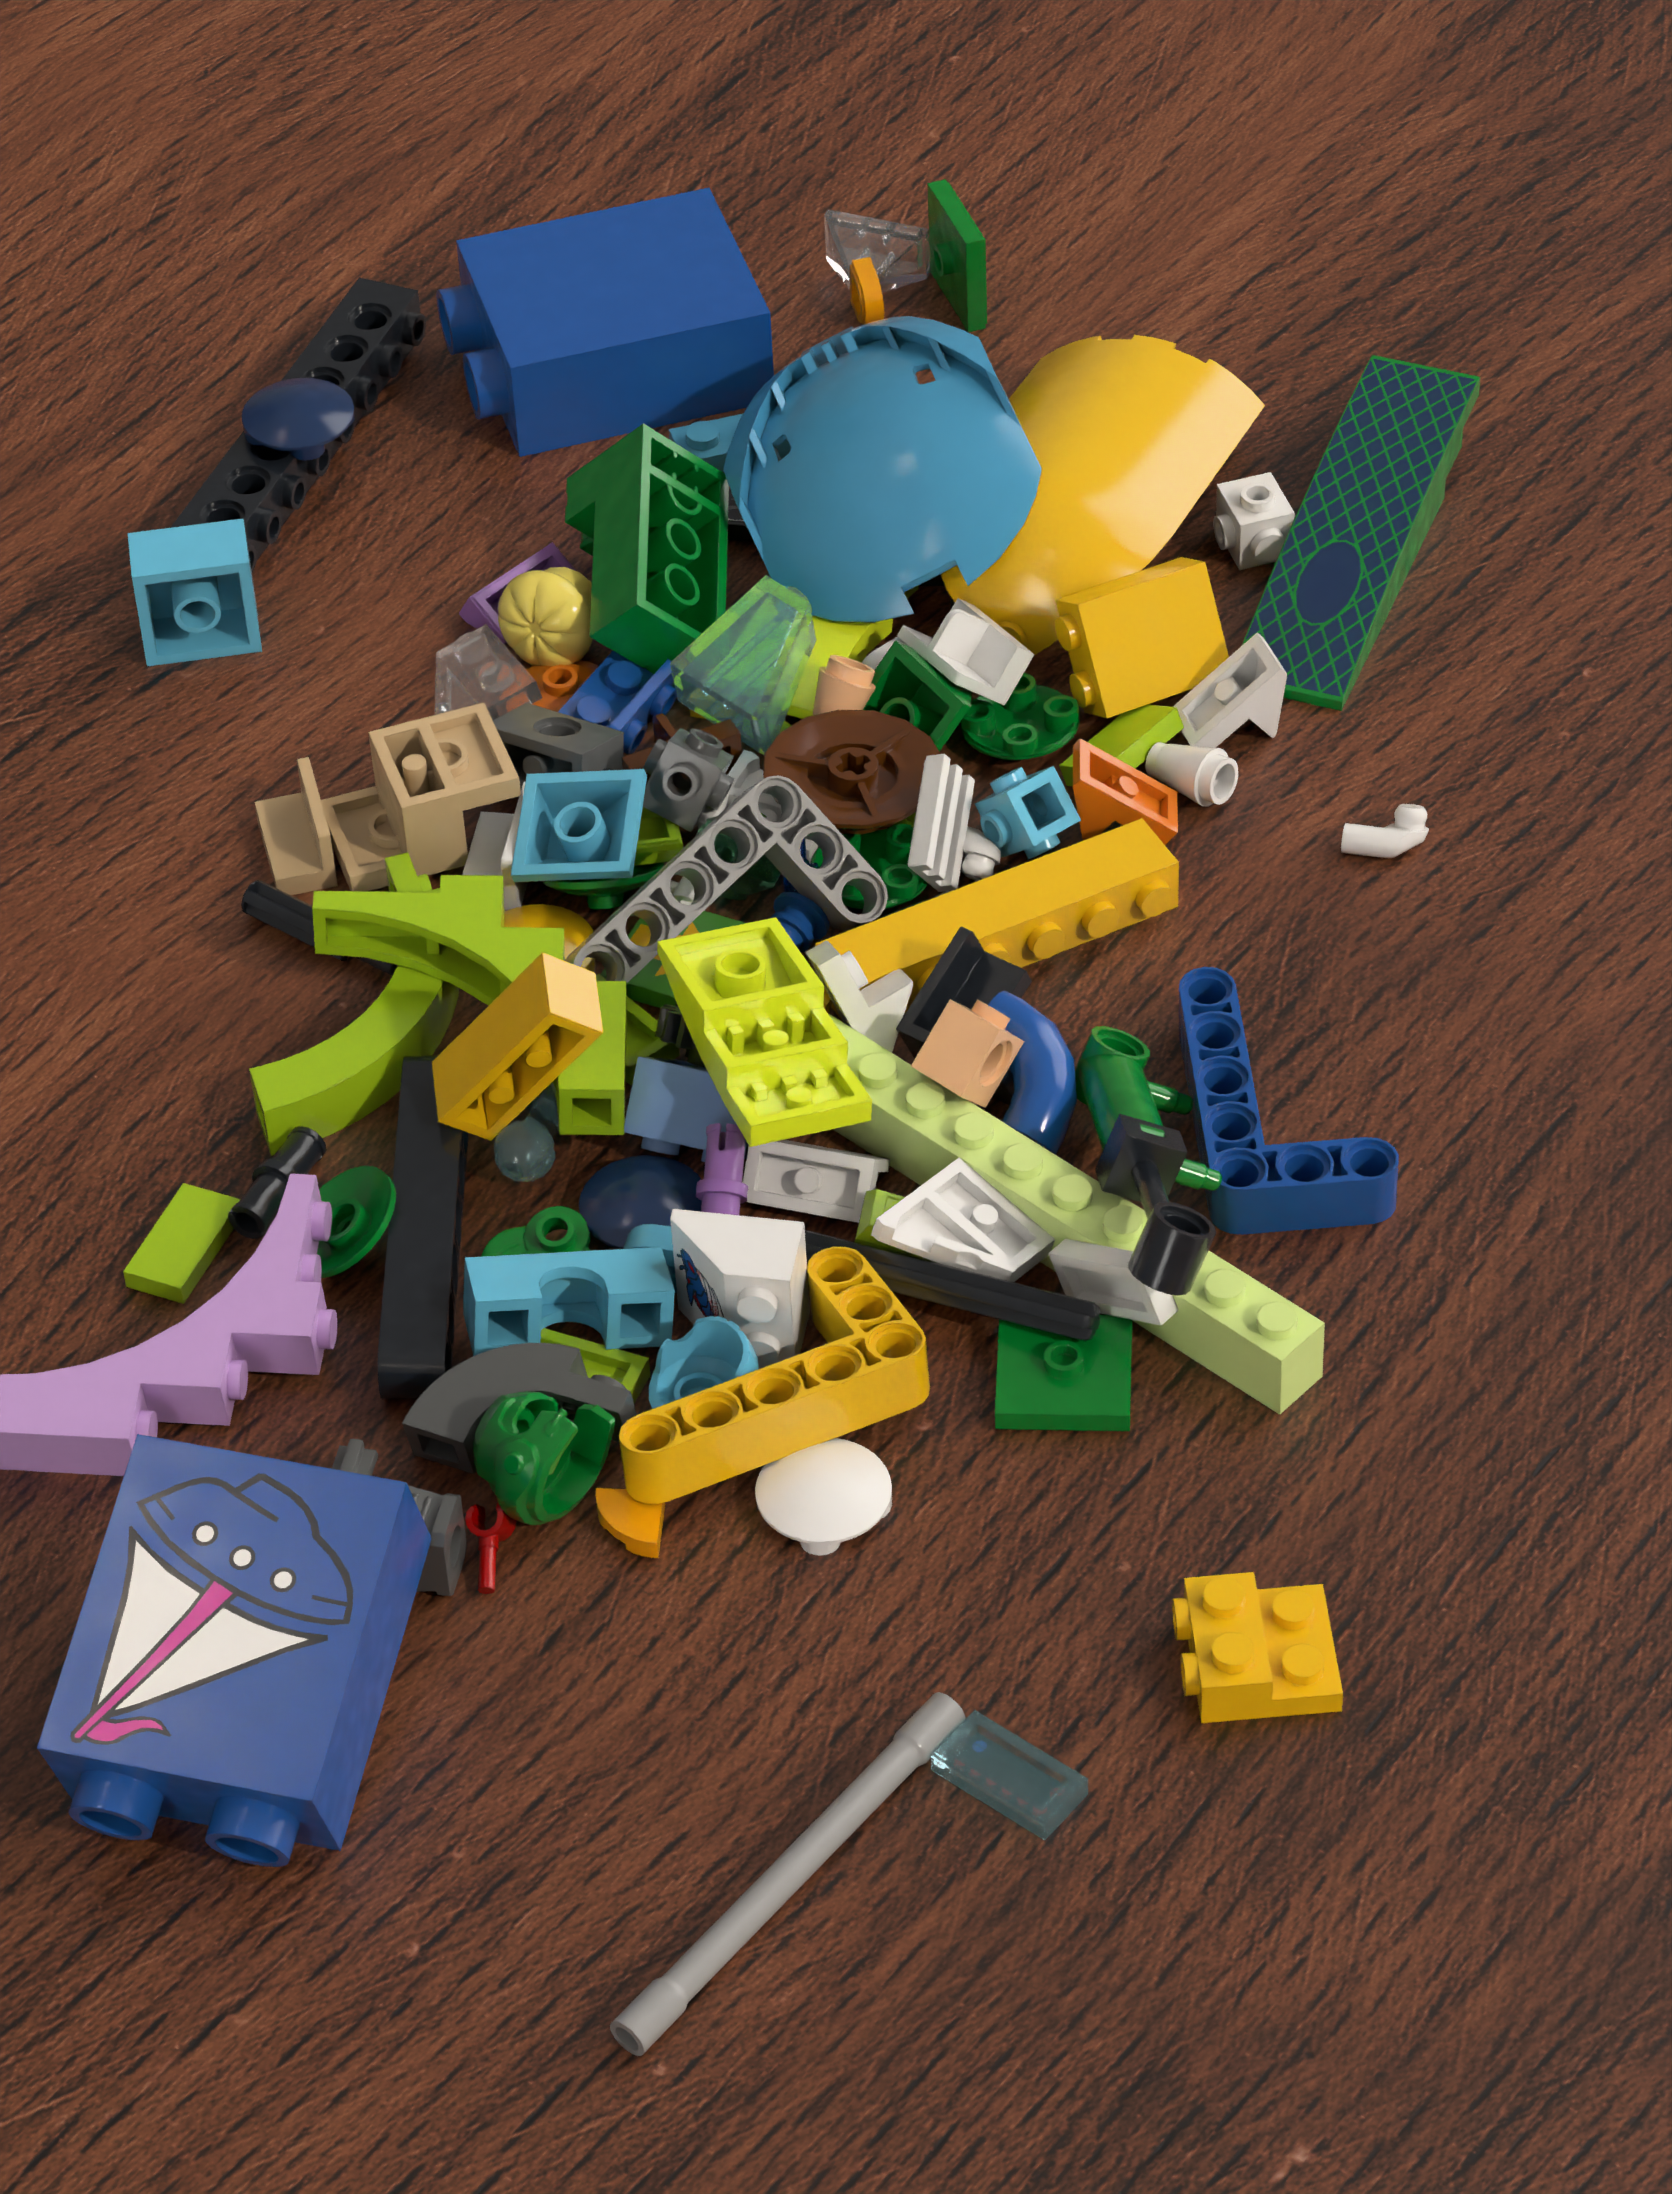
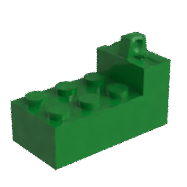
M643 423L567 478L566 493L568 500L565 507V523L581 532L580 549L593 556L589 637L653 674L658 671L667 659L678 665L673 686L678 688L725 656L729 484L725 473Z

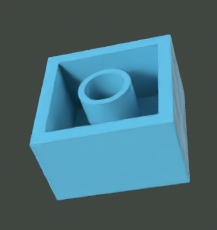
M244 519L127 533L132 582L147 667L262 652Z

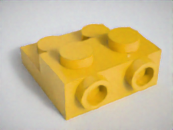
M1254 1572L1184 1578V1598L1172 1599L1173 1627L1176 1641L1188 1640L1190 1653H1181L1182 1685L1185 1696L1197 1695L1201 1723L1342 1711L1343 1691L1323 1584L1257 1589Z

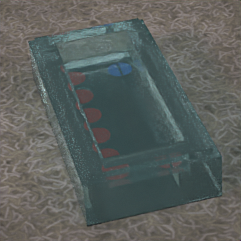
M976 1710L931 1754L932 1772L1044 1841L1088 1796V1778Z

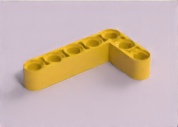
M830 1247L815 1253L808 1261L807 1276L812 1320L828 1344L643 1412L628 1419L622 1425L619 1432V1442L625 1486L628 1494L634 1500L645 1504L669 1502L782 1459L804 1448L824 1443L917 1407L927 1399L930 1391L924 1332L861 1253L848 1247Z

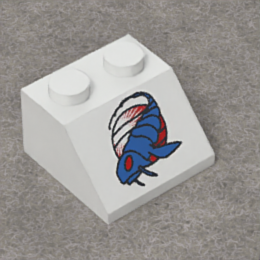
M673 1209L670 1221L678 1309L693 1325L696 1319L709 1316H720L726 1318L727 1321H733L740 1327L753 1346L758 1357L759 1368H764L800 1354L810 1313L804 1222Z

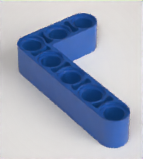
M1215 967L1196 968L1186 973L1179 984V1040L1188 1093L1193 1099L1191 1111L1200 1163L1205 1164L1207 1168L1219 1171L1222 1175V1181L1217 1190L1205 1189L1209 1216L1212 1223L1224 1232L1244 1235L1369 1225L1383 1222L1391 1217L1396 1210L1399 1155L1395 1147L1387 1141L1379 1138L1360 1137L1265 1145L1236 984L1232 976L1226 971Z

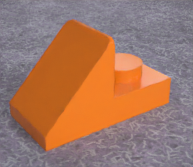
M1081 738L1073 745V791L1077 812L1081 818L1079 823L1083 841L1101 834L1114 821L1125 825L1143 818L1164 845L1178 833L1177 791Z

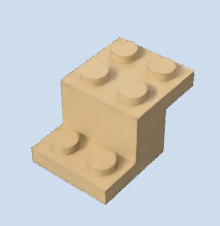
M483 702L368 732L375 786L323 799L321 802L330 831L332 848L350 890L371 891L388 886L385 866L386 857L408 852L417 876L437 874L465 866L468 851L463 811L521 796L519 776Z

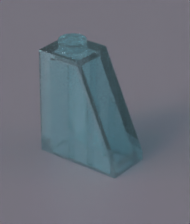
M765 575L670 663L678 701L714 724L731 719L741 733V741L765 756V752L781 730L816 643L812 606L807 597L795 587L788 586L786 588Z

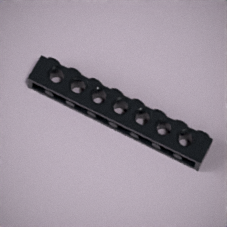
M359 277L281 380L294 378L321 379L338 385L351 397L354 405L355 420L339 437L325 444L323 455L313 460H298L292 455L291 451L276 450L264 445H253L247 442L243 431L170 528L244 519L251 572H253L257 560L268 545L273 544L277 540L282 526L293 511L298 510L302 506L306 493L317 478L327 472L330 461L343 443H347L351 439L358 422L367 410L370 411L374 408L378 395L388 381L398 375L402 362L414 346H418L422 342L426 330V319L420 311L418 290Z

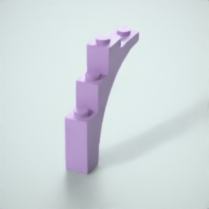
M290 1174L278 1213L255 1253L220 1292L183 1321L135 1347L87 1364L31 1374H0V1469L124 1476L137 1434L157 1437L158 1422L230 1426L235 1400H244L246 1396L248 1371L319 1375L324 1349H334L336 1343L337 1313L334 1309H327L321 1283L322 1265L321 1257L317 1255L319 1241H328L330 1237L332 1209L330 1202L321 1201L316 1175Z

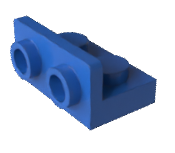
M612 651L558 712L624 732L623 752L627 755L632 754L644 738L648 727L647 724L653 716L661 713L666 716L674 704L678 690L672 687L678 665L667 659L658 671L653 674Z

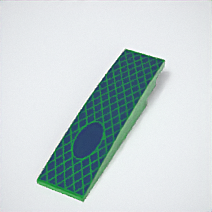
M1376 355L1371 356L1305 494L1243 641V644L1246 643L1256 633H1259L1265 639L1287 673L1283 698L1342 711L1445 498L1446 478L1462 447L1463 427L1479 396V376Z

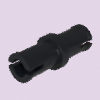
M303 1126L295 1127L275 1155L270 1159H264L256 1167L252 1175L253 1183L228 1214L229 1222L239 1234L251 1239L261 1238L268 1229V1225L278 1213L290 1174H309L316 1162L322 1159L327 1150L326 1144L316 1131Z

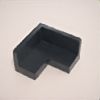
M960 927L896 1030L913 1057L916 1058L950 999L972 1009L977 999L988 1005L1002 991L1022 998L1032 980L1026 970L984 951L974 932ZM1008 1069L992 1097L1010 1105L1014 1093V1083Z

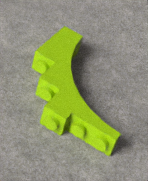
M441 875L440 892L314 891L312 910L315 954L364 957L409 967L451 983L488 1006L542 952L565 961L564 928L504 927L503 876ZM596 981L603 1034L550 1084L556 1098L560 1135H624L627 1029L626 981Z

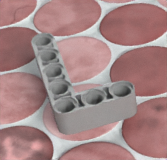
M769 776L740 794L570 953L565 961L581 967L582 961L586 957L597 959L606 970V981H626L627 984L658 955L657 941L676 938L764 854L801 895L811 899L823 910L830 926L842 931L854 929L878 918L886 908L888 900L887 888L876 871L796 783L783 776ZM761 793L770 794L778 800L782 811L779 822L768 821L762 816L758 807ZM717 834L728 835L736 843L738 857L735 863L724 862L718 857L714 847ZM803 839L814 841L822 850L823 861L819 869L810 867L803 861L800 854V845ZM673 875L684 876L693 885L695 895L691 905L682 904L673 897L670 890V882ZM846 884L857 888L863 896L864 908L860 915L850 912L842 902V890ZM629 916L640 917L649 926L651 937L647 946H638L630 941L625 928Z

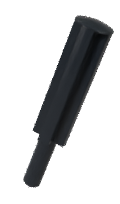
M256 880L249 885L241 903L244 913L315 947L312 905L261 880ZM331 955L341 961H346L348 956ZM355 957L392 976L398 966L369 958Z

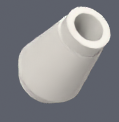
M1158 742L1152 746L1146 758L1145 768L1150 777L1156 778L1201 806L1225 803L1233 794L1237 784L1238 765L1221 748Z

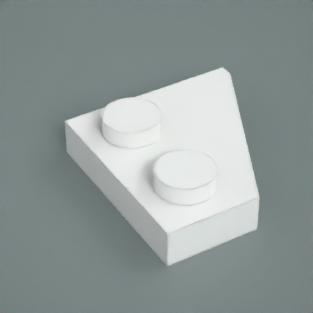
M957 1158L879 1216L871 1233L879 1242L934 1262L1015 1282L1046 1258L1055 1241L1051 1235L960 1158Z

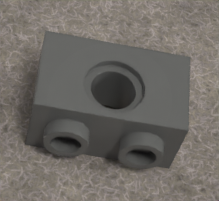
M525 703L493 720L519 776L520 790L523 782H526L527 774L602 771L606 768L623 770L624 732L529 703Z

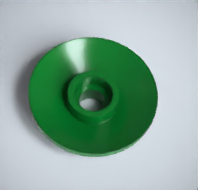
M661 862L634 866L632 878L542 881V883L560 892L587 896L588 908L608 909L622 906L624 904L623 893L643 886L664 864Z
M359 1166L348 1169L333 1177L319 1189L321 1201L330 1202L332 1209L330 1237L328 1241H319L317 1255L321 1257V1278L336 1275L353 1266L374 1247L386 1230L394 1212L396 1190L391 1178L377 1167Z

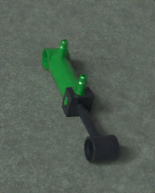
M1096 1026L1091 1030L1075 1066L1077 1099L1088 1106L1103 1150L1095 1168L1101 1189L1107 1193L1142 1202L1147 1222L1128 1262V1269L1131 1274L1141 1283L1159 1292L1175 1296L1186 1295L1190 1292L1214 1240L1216 1228L1210 1220L1192 1208L1170 1202L1168 1195L1174 1183L1194 1189L1204 1188L1215 1191L1221 1184L1222 1175L1217 1170L1207 1168L1203 1163L1185 1159L1188 1152L1180 1131L1164 1127L1158 1111L1187 1115L1193 1107L1192 1097L1179 1093L1175 1088L1146 1080L1143 1070L1150 1057V1050L1138 1038L1117 1028Z

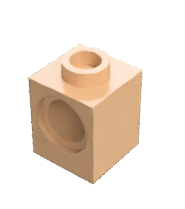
M950 999L911 1067L958 1096L986 1108L1025 1041L1005 1030L1010 1018L977 999L972 1009H969Z

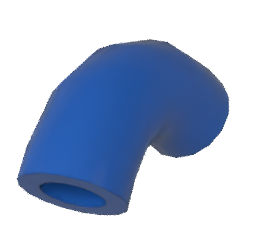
M1006 991L999 992L988 1005L1010 1018L1005 1028L1006 1031L1025 1041L1009 1067L1013 1077L1014 1093L1009 1108L1001 1121L1056 1155L1064 1142L1077 1104L1074 1058L1054 1022L1025 1000Z

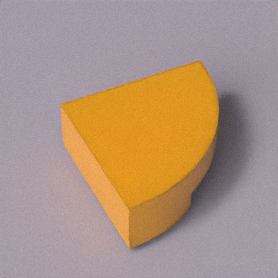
M596 1488L598 1519L603 1529H607L615 1538L625 1543L626 1550L631 1553L649 1558H659L665 1502L645 1504L634 1500L628 1494L627 1489Z

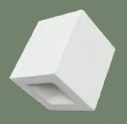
M1268 472L1217 484L1216 516L1214 517L1213 526L1220 549H1228L1239 570L1276 562L1294 522L1295 513L1272 473Z

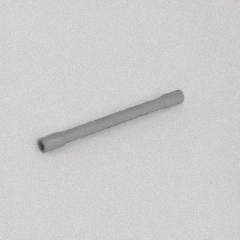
M934 1693L895 1733L893 1741L680 1959L662 1977L653 1980L610 2024V2030L614 2038L625 2050L636 2056H642L684 2013L688 2002L918 1766L927 1763L965 1724V1714L955 1700L944 1693Z

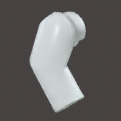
M1401 804L1395 810V823L1384 828L1345 823L1341 853L1388 859L1402 854L1424 842L1429 828L1425 827L1428 815L1426 809L1420 805Z
M968 826L963 845V857L965 859L961 864L962 873L970 879L982 880L993 875L994 866L999 865L1001 859L999 848L983 832Z

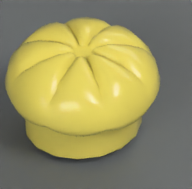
M550 567L544 571H528L513 578L504 589L498 603V622L505 641L522 660L533 666L569 665L580 661L588 652L593 640L589 637L592 582L580 572L566 567Z

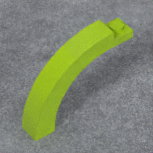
M408 852L385 858L389 892H440V888L432 890L427 874L417 876ZM398 965L380 996L349 1026L308 1050L279 1061L249 1068L256 1113L270 1155H275L295 1127H308L316 1131L322 1138H325L361 1120L401 1090L404 1057L432 1056L441 1043L452 1020L459 996V988L423 972Z

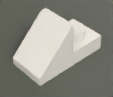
M1259 633L1253 635L1173 706L1178 709L1184 726L1181 731L1190 746L1216 748L1248 719L1270 737L1274 738L1276 736L1287 673Z
M826 940L805 952L842 1021L892 1053L898 1035L896 1028L903 1019L912 991L913 981L901 969H897L860 990V988L868 984V980L851 951L840 955Z

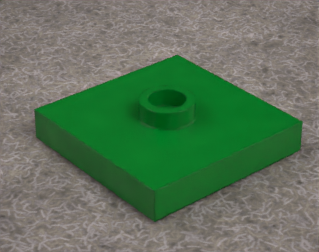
M946 179L927 183L930 272L967 332L985 329L987 324L986 239Z
M1100 1315L1099 1328L1096 1330L1092 1340L1081 1341L999 1320L995 1429L1130 1431L1132 1320L1111 1315Z

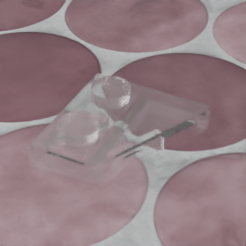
M487 624L473 632L460 636L455 642L436 652L435 715L484 702L492 720L525 703L533 704L543 698L535 679Z

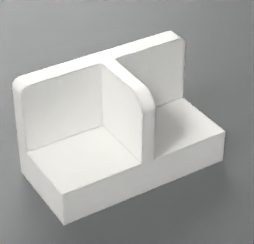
M957 598L952 609L945 616L933 638L905 625L901 627L897 634L901 640L913 648L951 682L1002 705H1005L1034 656V653L975 605Z

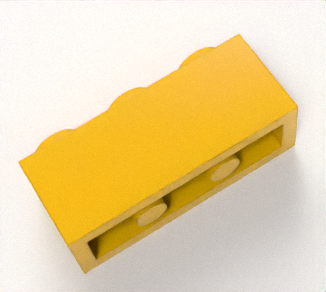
M542 952L432 1061L438 1122L492 1141L603 1034L595 972Z

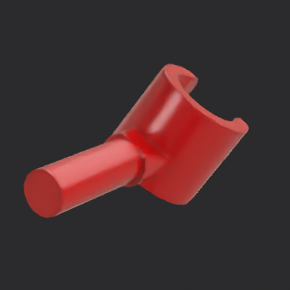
M498 1503L496 1506L497 1520L490 1529H485L484 1522L486 1516L483 1506L478 1504L472 1505L467 1510L465 1516L468 1529L479 1537L478 1592L482 1594H492L495 1592L496 1557L499 1550V1542L509 1538L516 1527V1520L507 1516Z

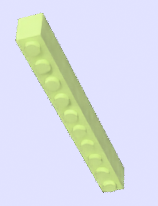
M829 1014L848 1042V1066L872 1099L871 1121L833 1129L834 1131L870 1154L890 1159L889 1166L919 1185L924 1184L957 1158L962 1159L1055 1239L1051 1251L1064 1239L1134 1251L1147 1222L1145 1211L1124 1197L1102 1191L1097 1180L972 1102L958 1096L911 1067V1064ZM1208 1251L1190 1292L1186 1295H1173L1179 1311L1163 1325L1132 1320L1279 1415L1323 1377L1325 1323ZM1048 1255L1041 1263L1055 1271Z

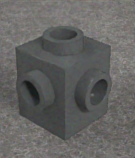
M680 728L668 743L659 738L643 767L645 772L651 775L645 788L643 807L691 832L698 824V820L707 806L718 810L726 798L734 778L725 773L734 756L721 750L723 744L720 740L699 729H691L688 732Z

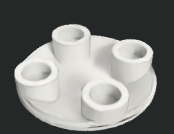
M834 1438L764 1465L757 1478L755 1497L757 1508L762 1517L774 1530L790 1539L799 1541L801 1547L809 1554L820 1556L833 1553L838 1549L841 1542L862 1535L875 1526L881 1518H884L892 1507V1485L888 1470L873 1452L855 1442Z

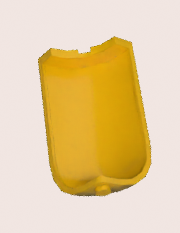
M1134 335L1132 339L1102 340L1101 336L1090 337L1062 346L1042 357L1009 398L1042 468L1035 500L1023 527L1003 555L969 586L958 566L941 574L946 590L953 601L956 602L957 598L975 605L1036 655L1058 640L1055 629V620L1059 617L1056 599L1143 570L1176 532L1265 406L1250 388L1217 362L1209 359L1204 363L1191 355L1176 350V343L1140 335Z

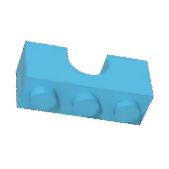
M662 1247L465 1257L463 1315L473 1356L513 1344L540 1343L541 1330L549 1325L560 1322H577L593 1327L601 1334L606 1350L660 1347L667 1338L672 1340L675 1290Z

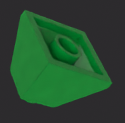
M894 641L875 669L871 683L876 688L863 710H874L907 720L929 735L940 752L970 709L972 691L951 682L913 648Z

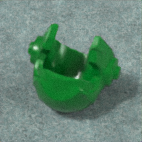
M525 1391L501 1395L486 1410L475 1432L473 1453L477 1473L488 1482L492 1491L496 1494L499 1506L512 1519L529 1525H542L560 1519L581 1502L597 1479L608 1455L615 1426V1417L599 1405L584 1404L577 1409L574 1422L566 1418V1410L561 1408L558 1411V1403L554 1397L547 1396L541 1392Z

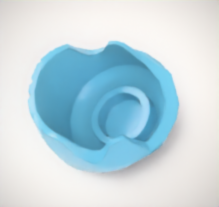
M720 1316L696 1319L693 1328L684 1337L678 1340L667 1338L659 1349L656 1366L649 1384V1402L652 1409L758 1370V1357L744 1332L733 1321H727L726 1318Z

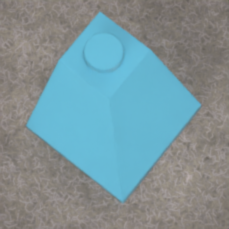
M630 769L527 774L511 869L513 881L632 878L647 781L645 770Z

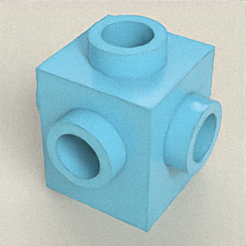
M1054 766L1030 775H1026L1022 767L1014 769L990 782L994 793L975 803L981 816L982 831L999 848L1002 858L1023 850L1028 859L1036 857L1061 843L1057 833L1081 821Z

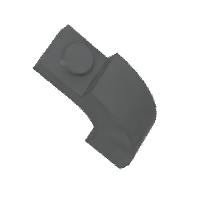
M522 1343L503 1346L477 1354L445 1372L420 1395L410 1408L402 1425L415 1456L475 1474L476 1467L473 1453L475 1432L486 1410L501 1395L525 1391L541 1392L547 1396L554 1397L558 1403V1411L561 1408L566 1410V1418L574 1422L577 1409L582 1405H599L615 1417L612 1440L619 1442L620 1428L628 1419L636 1416L637 1412L630 1390H627L620 1382L604 1375H593L591 1378H588L580 1349L552 1343Z

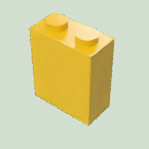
M1180 557L1055 600L1059 617L1055 620L1056 634L1062 647L1069 652L1074 672L1070 675V688L1073 697L1077 700L1078 705L1083 708L1084 713L1110 718L1191 690L1229 657L1205 561Z

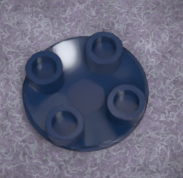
M315 378L287 379L268 385L256 392L247 401L242 411V424L247 442L253 445H264L276 450L291 451L296 459L304 461L313 460L323 455L325 444L339 437L355 420L354 405L349 394L334 383Z
M641 1155L624 1158L603 1167L588 1180L580 1195L579 1212L586 1220L589 1232L593 1237L610 1247L623 1249L628 1234L637 1226L643 1224L671 1226L670 1218L673 1209L701 1212L702 1200L696 1198L697 1182L702 1179L687 1165L667 1157Z

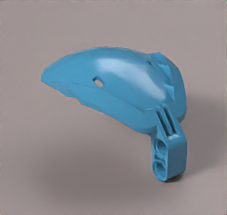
M912 316L886 318L856 328L851 326L803 351L801 356L767 381L752 398L739 420L723 468L739 512L782 602L806 614L839 622H878L914 614L904 592L955 566H958L969 586L1003 555L1023 527L1035 500L1042 472L1039 461L979 337L932 319ZM931 369L936 381L919 384L916 373ZM785 440H788L791 450L788 455L781 459L777 447Z

